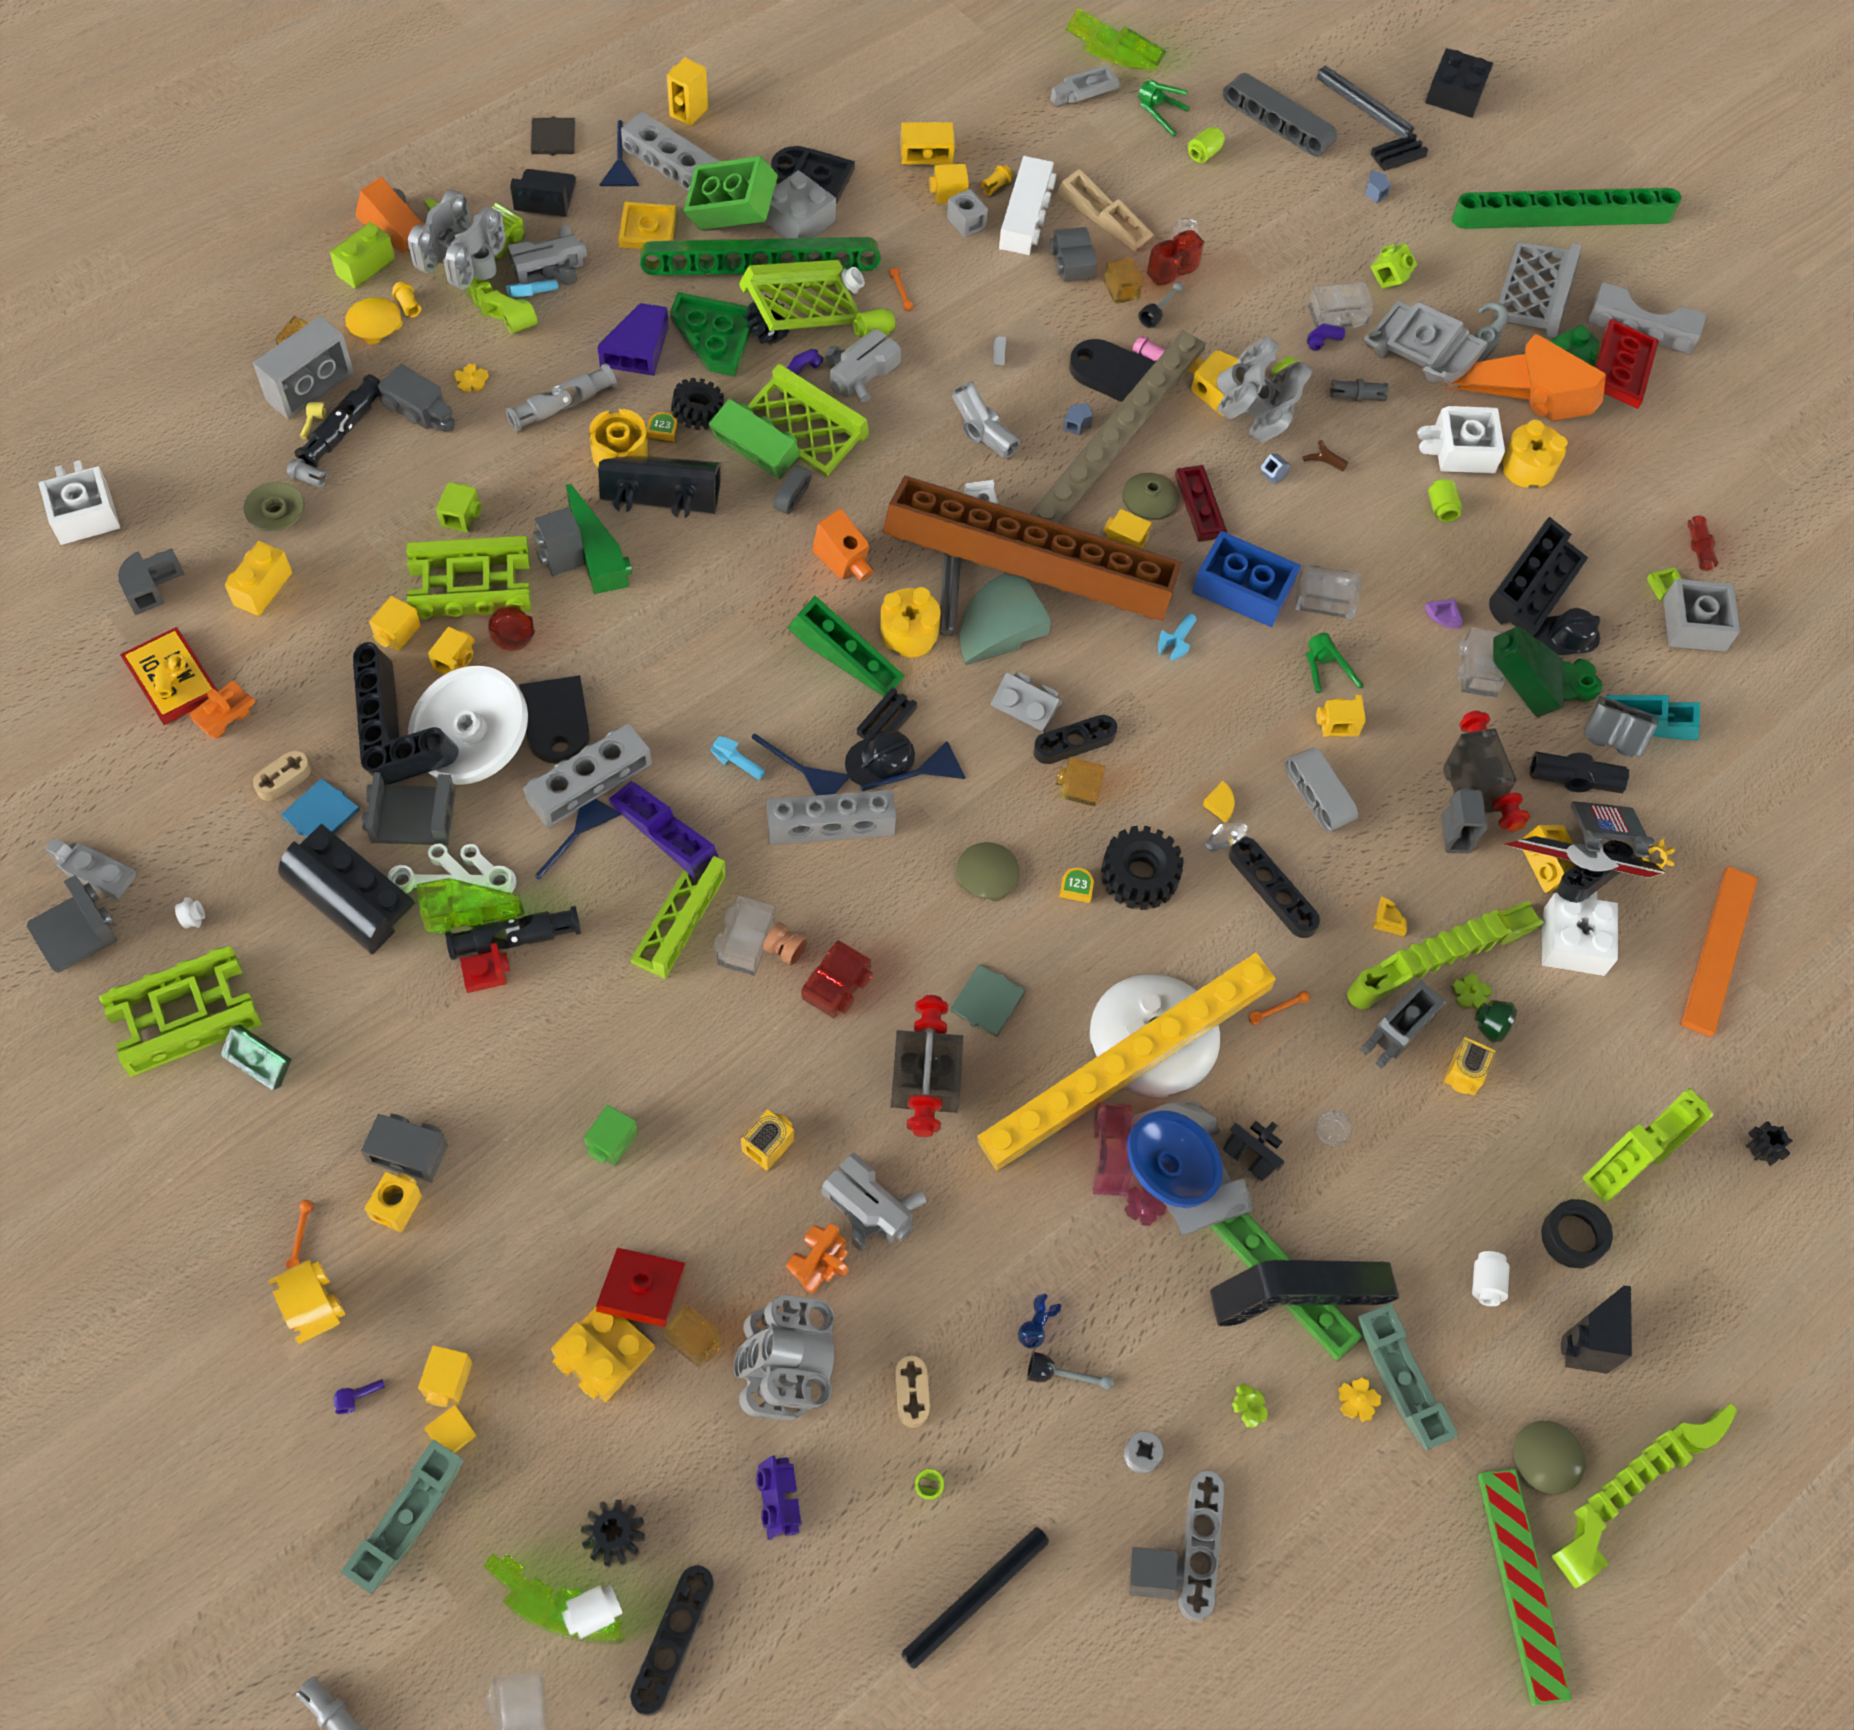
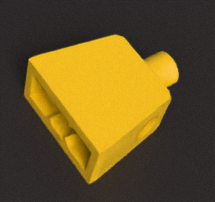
M1216 350L1206 361L1198 357L1188 371L1194 374L1191 387L1192 392L1216 412L1224 416L1218 411V405L1225 395L1217 385V378L1221 372L1237 364L1239 358Z

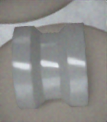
M1146 1431L1133 1435L1124 1449L1126 1465L1131 1471L1138 1474L1152 1472L1163 1456L1161 1440L1155 1434Z

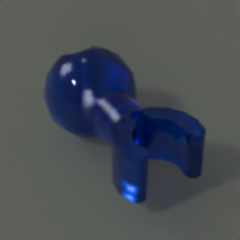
M1046 1293L1036 1296L1033 1303L1035 1314L1032 1320L1023 1323L1019 1327L1018 1339L1026 1348L1036 1349L1042 1345L1046 1336L1044 1326L1048 1318L1058 1315L1061 1310V1304H1054L1050 1306L1048 1312H1045V1300L1048 1297Z

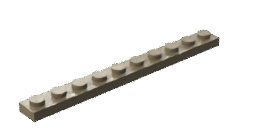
M1182 330L1029 514L1061 524L1205 349L1206 343Z

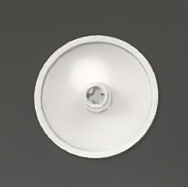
M486 666L459 668L436 680L422 694L412 712L408 735L432 727L440 728L458 746L459 754L452 764L427 773L437 779L438 774L451 775L455 785L475 783L498 772L518 751L524 739L528 723L526 701L518 686L499 670Z

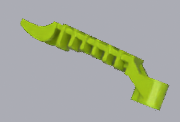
M431 198L423 200L428 208V213L431 208L438 204V202ZM473 277L466 292L468 297L473 298L474 305L480 308L483 317L490 316L502 320L511 334L538 325L535 311L531 303L525 298L514 300L501 294L498 290L493 291L489 281Z
M1529 900L1506 910L1499 911L1496 909L1490 914L1485 913L1476 920L1470 919L1462 926H1454L1448 932L1442 931L1434 938L1428 937L1420 944L1414 943L1406 950L1400 949L1380 964L1363 970L1348 988L1347 998L1354 1007L1362 1010L1369 1009L1375 1003L1408 985L1415 976L1419 979L1423 978L1429 970L1436 972L1444 963L1447 966L1452 965L1458 957L1463 960L1470 953L1477 955L1481 950L1488 952L1497 942L1501 945L1509 944L1542 927L1545 922L1537 916L1530 906L1531 902Z
M1729 1403L1723 1410L1720 1408L1704 1424L1682 1422L1675 1428L1658 1436L1655 1439V1443L1641 1451L1643 1454L1628 1463L1630 1466L1615 1474L1616 1478L1601 1487V1491L1587 1499L1588 1503L1574 1511L1577 1516L1575 1538L1551 1557L1575 1589L1588 1582L1609 1565L1598 1550L1602 1531L1607 1528L1604 1522H1608L1619 1514L1617 1508L1621 1509L1632 1502L1631 1496H1635L1645 1489V1484L1659 1477V1474L1664 1475L1675 1466L1680 1469L1685 1467L1693 1460L1691 1454L1701 1453L1715 1445L1724 1436L1734 1420L1737 1409L1732 1403Z

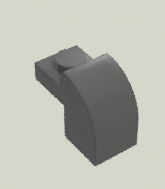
M172 548L156 553L146 559H142L138 551L130 555L122 563L118 579L135 615L164 604L156 586L184 575V572Z

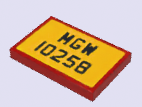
M177 627L120 654L163 725L199 707L209 699L207 692L212 688L218 692ZM172 654H181L186 659L185 670L172 681V695L168 698L157 697L155 694L156 667Z

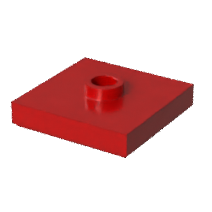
M617 1247L596 1304V1312L666 1327L685 1271V1263Z

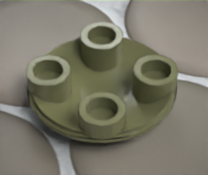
M983 842L970 846L961 854L957 863L959 886L980 898L1000 901L1016 886L1019 879L1020 869L1016 857L1010 850L996 843Z
M1537 1421L1527 1425L1516 1435L1513 1449L1514 1461L1525 1486L1548 1494H1561L1573 1489L1580 1482L1585 1471L1584 1451L1576 1436L1566 1427L1552 1421Z

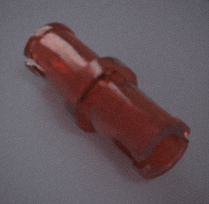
M1701 515L1694 516L1692 520L1689 519L1687 522L1692 536L1691 548L1697 554L1699 568L1703 571H1709L1714 569L1712 562L1715 567L1718 566V559L1713 548L1715 540L1709 534L1706 518Z

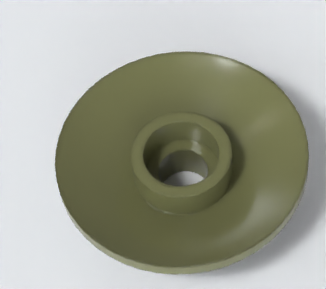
M1141 473L1133 476L1126 482L1122 494L1124 504L1128 510L1134 515L1148 520H1158L1169 516L1175 511L1179 502V493L1174 483L1156 473Z
M282 482L267 483L255 488L247 496L243 507L247 521L257 529L279 531L292 526L300 519L304 511V500L301 493L292 485Z

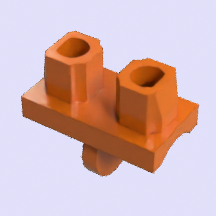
M232 680L218 692L213 688L207 692L209 699L188 715L210 737L218 738L226 732V726L234 719H243L250 713L249 708L255 704V701L251 695L244 692Z
M831 1223L826 1228L812 1225L806 1233L804 1240L807 1246L812 1248L811 1252L807 1257L796 1252L786 1264L789 1272L799 1280L805 1291L813 1295L823 1280L830 1282L834 1274L844 1277L849 1271V1268L843 1263L848 1254L844 1249L847 1241L839 1234L838 1231L840 1229L838 1226Z

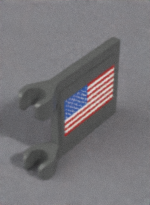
M1572 801L1571 808L1583 832L1586 851L1599 852V840L1602 841L1603 838L1633 841L1635 855L1637 857L1649 858V846H1653L1654 839L1647 837L1633 808Z

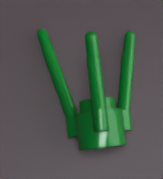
M1152 79L1144 82L1138 93V99L1142 101L1140 107L1146 109L1172 136H1176V132L1152 106H1159L1162 101H1165L1188 111L1190 109L1189 106L1165 95V92L1162 90L1181 95H1187L1188 91L1161 84Z
M1319 633L1309 640L1308 647L1311 651L1305 655L1310 663L1316 693H1321L1316 661L1327 664L1336 659L1358 688L1363 687L1362 682L1337 650L1328 633Z

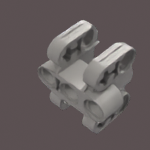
M452 189L444 194L441 203L431 208L426 218V224L424 226L420 224L415 225L408 237V245L414 267L430 274L436 269L438 263H443L448 283L461 290H466L469 287L473 277L487 280L495 276L497 268L494 255H497L502 250L505 243L501 213L489 206L485 207L477 215L474 214V222L471 225L467 198Z
M1269 336L1248 347L1239 357L1237 364L1221 372L1217 378V385L1225 395L1218 405V411L1228 419H1233L1244 412L1254 417L1255 421L1249 430V434L1261 443L1281 434L1290 425L1293 419V404L1297 403L1302 396L1303 385L1308 381L1312 373V369L1305 363L1296 361L1276 373L1271 380L1264 375L1265 369L1270 363L1276 361L1275 355L1278 350V343Z
M780 1295L770 1301L765 1308L753 1312L745 1319L743 1328L747 1340L736 1352L734 1375L736 1378L747 1380V1386L743 1388L739 1397L740 1406L747 1415L793 1421L804 1415L806 1410L816 1409L827 1403L831 1398L832 1387L830 1377L834 1363L832 1325L834 1324L835 1316L832 1307L827 1302L799 1296ZM783 1306V1311L776 1310L779 1307ZM811 1309H816L822 1313L824 1318L822 1327L817 1328L810 1323L808 1315ZM761 1319L762 1324L766 1326L762 1331L760 1327L755 1326V1323ZM811 1381L820 1387L821 1396L818 1401L810 1399ZM757 1391L759 1397L766 1400L758 1406L757 1400L751 1398V1394ZM786 1407L798 1408L797 1412H790Z

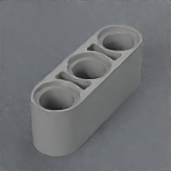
M1312 747L1285 760L1288 776L1325 831L1331 832L1358 819V810L1354 801L1319 749Z

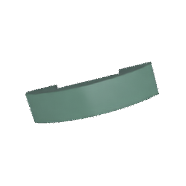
M1389 1303L1359 1316L1364 1338L1380 1377L1405 1423L1425 1451L1458 1437L1459 1435L1442 1402L1436 1403L1404 1340L1407 1333L1392 1304Z
M433 1439L410 1471L413 1473L412 1477L368 1540L363 1539L340 1573L370 1594H373L399 1564L428 1524L455 1480L464 1460Z

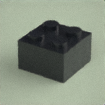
M1446 48L1434 75L1425 103L1473 118L1494 62Z

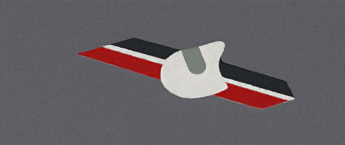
M1537 836L1502 844L1569 860L1582 868L1592 871L1614 870L1645 878L1666 873L1655 863L1606 852L1603 850L1601 841H1599V852L1586 851L1585 843L1569 844Z

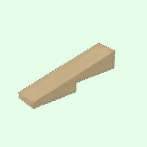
M1080 169L1061 182L1057 191L1059 197L1134 252L1153 239L1154 234L1119 199L1112 202Z

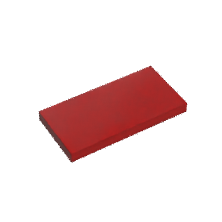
M1609 319L1605 325L1593 366L1606 374L1604 394L1638 409L1644 399L1659 340L1614 319Z

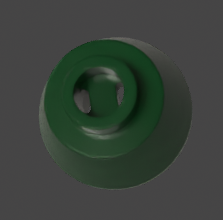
M1491 1000L1488 1004H1481L1474 1020L1479 1022L1477 1028L1490 1042H1501L1508 1034L1515 1020L1517 1010L1512 1002Z

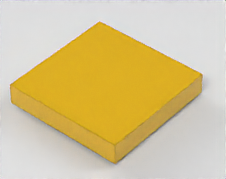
M624 202L618 237L619 247L641 249L643 244L649 241H674L678 214L677 205Z

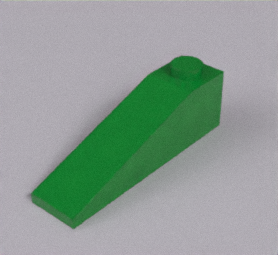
M571 484L565 485L569 508L580 528L585 564L594 594L629 587L627 575L632 574L629 557L622 556L618 543Z
M816 596L805 605L787 627L810 649L882 696H885L892 687L895 688L905 676Z

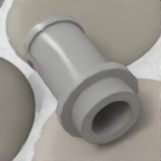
M301 458L297 460L292 459L287 467V475L291 476L293 481L301 480L319 489L326 483L315 478V476L327 479V471L305 464V461Z

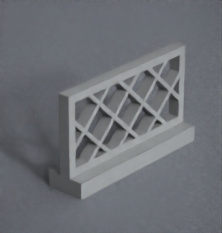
M1517 242L1498 302L1506 308L1513 306L1517 310L1514 313L1508 312V323L1547 329L1546 336L1557 337L1577 270L1582 248L1581 244L1571 243L1570 250ZM1520 252L1532 254L1534 257L1525 260L1520 255ZM1554 257L1562 260L1551 264L1547 259ZM1540 262L1544 268L1535 271L1531 266ZM1524 269L1529 274L1519 278L1515 272ZM1550 273L1555 279L1546 283L1542 276ZM1534 280L1539 285L1529 289L1526 283ZM1518 287L1523 292L1513 296L1510 290ZM1545 291L1549 298L1540 301L1536 295ZM1529 298L1533 305L1524 308L1520 302ZM1540 310L1545 317H1533L1530 313ZM1495 311L1494 320H1497L1499 314Z

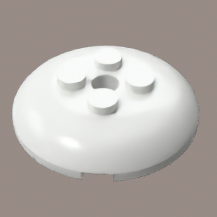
M1142 974L1118 982L1105 992L1093 1011L1090 1022V1043L1093 1045L1096 1056L1098 1057L1197 990L1181 980L1160 974ZM1219 1025L1124 1088L1136 1094L1149 1097H1168L1169 1094L1184 1090L1188 1091L1194 1088L1209 1074L1217 1059L1220 1049Z

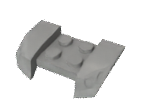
M1397 301L1377 327L1364 338V341L1374 349L1380 358H1384L1392 351L1423 366L1422 371L1425 373L1427 381L1434 383L1439 381L1453 383L1471 369L1488 347V342L1469 334V330L1464 328L1463 322L1418 301L1413 307Z
M1197 1100L1169 1102L1130 1117V1121L1134 1126L1142 1117L1151 1112L1173 1111L1189 1117L1198 1123L1208 1134L1216 1135L1221 1133L1216 1119ZM1223 1162L1221 1184L1217 1192L1207 1202L1191 1208L1175 1207L1165 1203L1169 1214L1174 1217L1182 1236L1253 1212L1251 1195L1246 1187L1245 1180L1241 1179L1232 1182Z

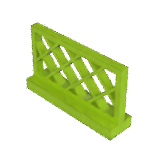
M839 260L750 265L739 283L743 293H750L770 331L853 324L857 313H860L840 277L843 267ZM834 285L839 295L826 287H832ZM805 288H811L818 292L817 297L806 291ZM781 290H790L796 296L793 298ZM766 291L773 295L772 300L762 295L761 292ZM821 295L835 302L834 306L821 300ZM799 296L812 303V308L798 301ZM776 298L790 305V309L788 310L775 302ZM838 305L847 309L849 314H845L842 311L838 310ZM816 306L824 310L825 312L829 313L830 315L823 316L822 314L816 312ZM795 308L808 317L801 318L792 311ZM771 310L785 317V320H775Z
M778 364L772 371L773 378L750 402L748 407L753 413L754 411L766 410L767 419L774 425L788 424L789 433L796 439L810 438L811 448L799 449L800 456L798 459L828 477L858 441L863 442L869 436L868 421L805 379ZM775 388L784 393V400L768 402V396ZM801 404L806 407L805 414L790 416L789 406ZM786 407L787 416L771 419L769 409ZM823 418L828 422V428L812 430L811 420ZM808 421V431L792 433L791 423ZM845 432L851 436L844 443L834 444L833 434ZM830 435L831 445L814 447L813 437ZM832 452L833 458L826 466L816 460L815 454Z

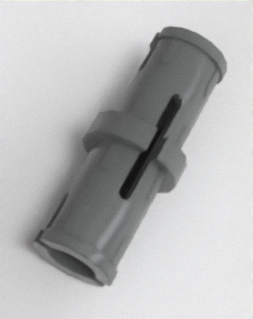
M1333 379L1330 397L1355 398V401L1360 402L1362 399L1386 401L1388 395H1385V393H1388L1389 387L1388 383L1364 382L1363 379H1357L1356 382Z

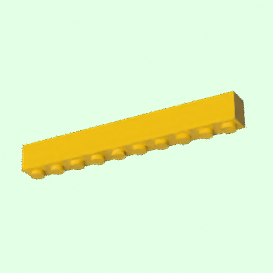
M1255 952L979 1134L978 1145L995 1170L999 1171L1270 991L1276 978Z

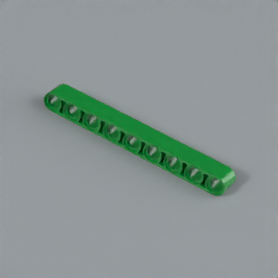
M1673 188L1468 192L1460 195L1452 215V222L1455 226L1462 229L1666 224L1672 220L1682 200V196Z
M871 237L649 241L643 244L640 252L641 269L648 275L745 274L750 265L839 260L843 269L856 267L859 271H871L876 269L881 261L878 243ZM840 251L847 253L846 256L841 258L835 256ZM865 251L874 252L870 257L862 256ZM786 252L794 254L793 257L788 259L783 258L781 255ZM811 252L820 253V256L817 258H811L808 255ZM735 253L738 254L740 257L738 259L732 260L729 259L727 256ZM757 253H764L767 255L764 259H757L754 257ZM680 254L685 256L686 259L678 261L673 257ZM703 254H710L711 256H713V258L710 260H703L700 256H702ZM649 255H655L659 259L656 261H649L646 257Z

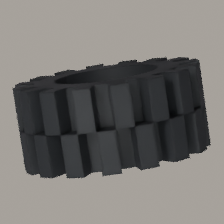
M690 378V382L684 379L682 383L676 385L671 411L674 418L678 417V423L686 422L685 427L687 428L694 425L695 430H700L701 426H703L704 430L709 429V422L724 404V394L720 393L721 389L718 386L713 388L714 383L711 381L705 384V379L700 378V382H696V378ZM691 402L700 403V404H702V405H696V404H693V403H691Z

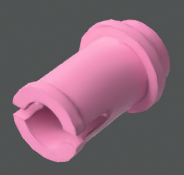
M1139 336L1132 349L1136 354L1153 362H1156L1166 350L1149 341L1148 336Z

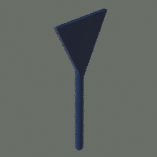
M618 120L617 160L599 184L600 186H639V183L622 160V120Z
M757 734L752 735L753 740L802 772L815 796L836 794L849 778L847 774L804 767Z
M947 741L918 769L862 785L860 790L867 791L920 774L965 779L966 777Z
M597 799L580 807L574 832L536 873L535 878L541 879L580 833L620 816L621 813Z

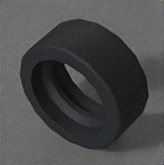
M1570 1199L1560 1203L1544 1219L1541 1228L1542 1242L1548 1254L1558 1263L1569 1268L1583 1269L1594 1265L1607 1253L1613 1240L1612 1225L1607 1215L1597 1205L1586 1200ZM1568 1215L1576 1216L1591 1226L1595 1234L1596 1243L1590 1251L1578 1252L1563 1242L1558 1231L1559 1221L1563 1217Z

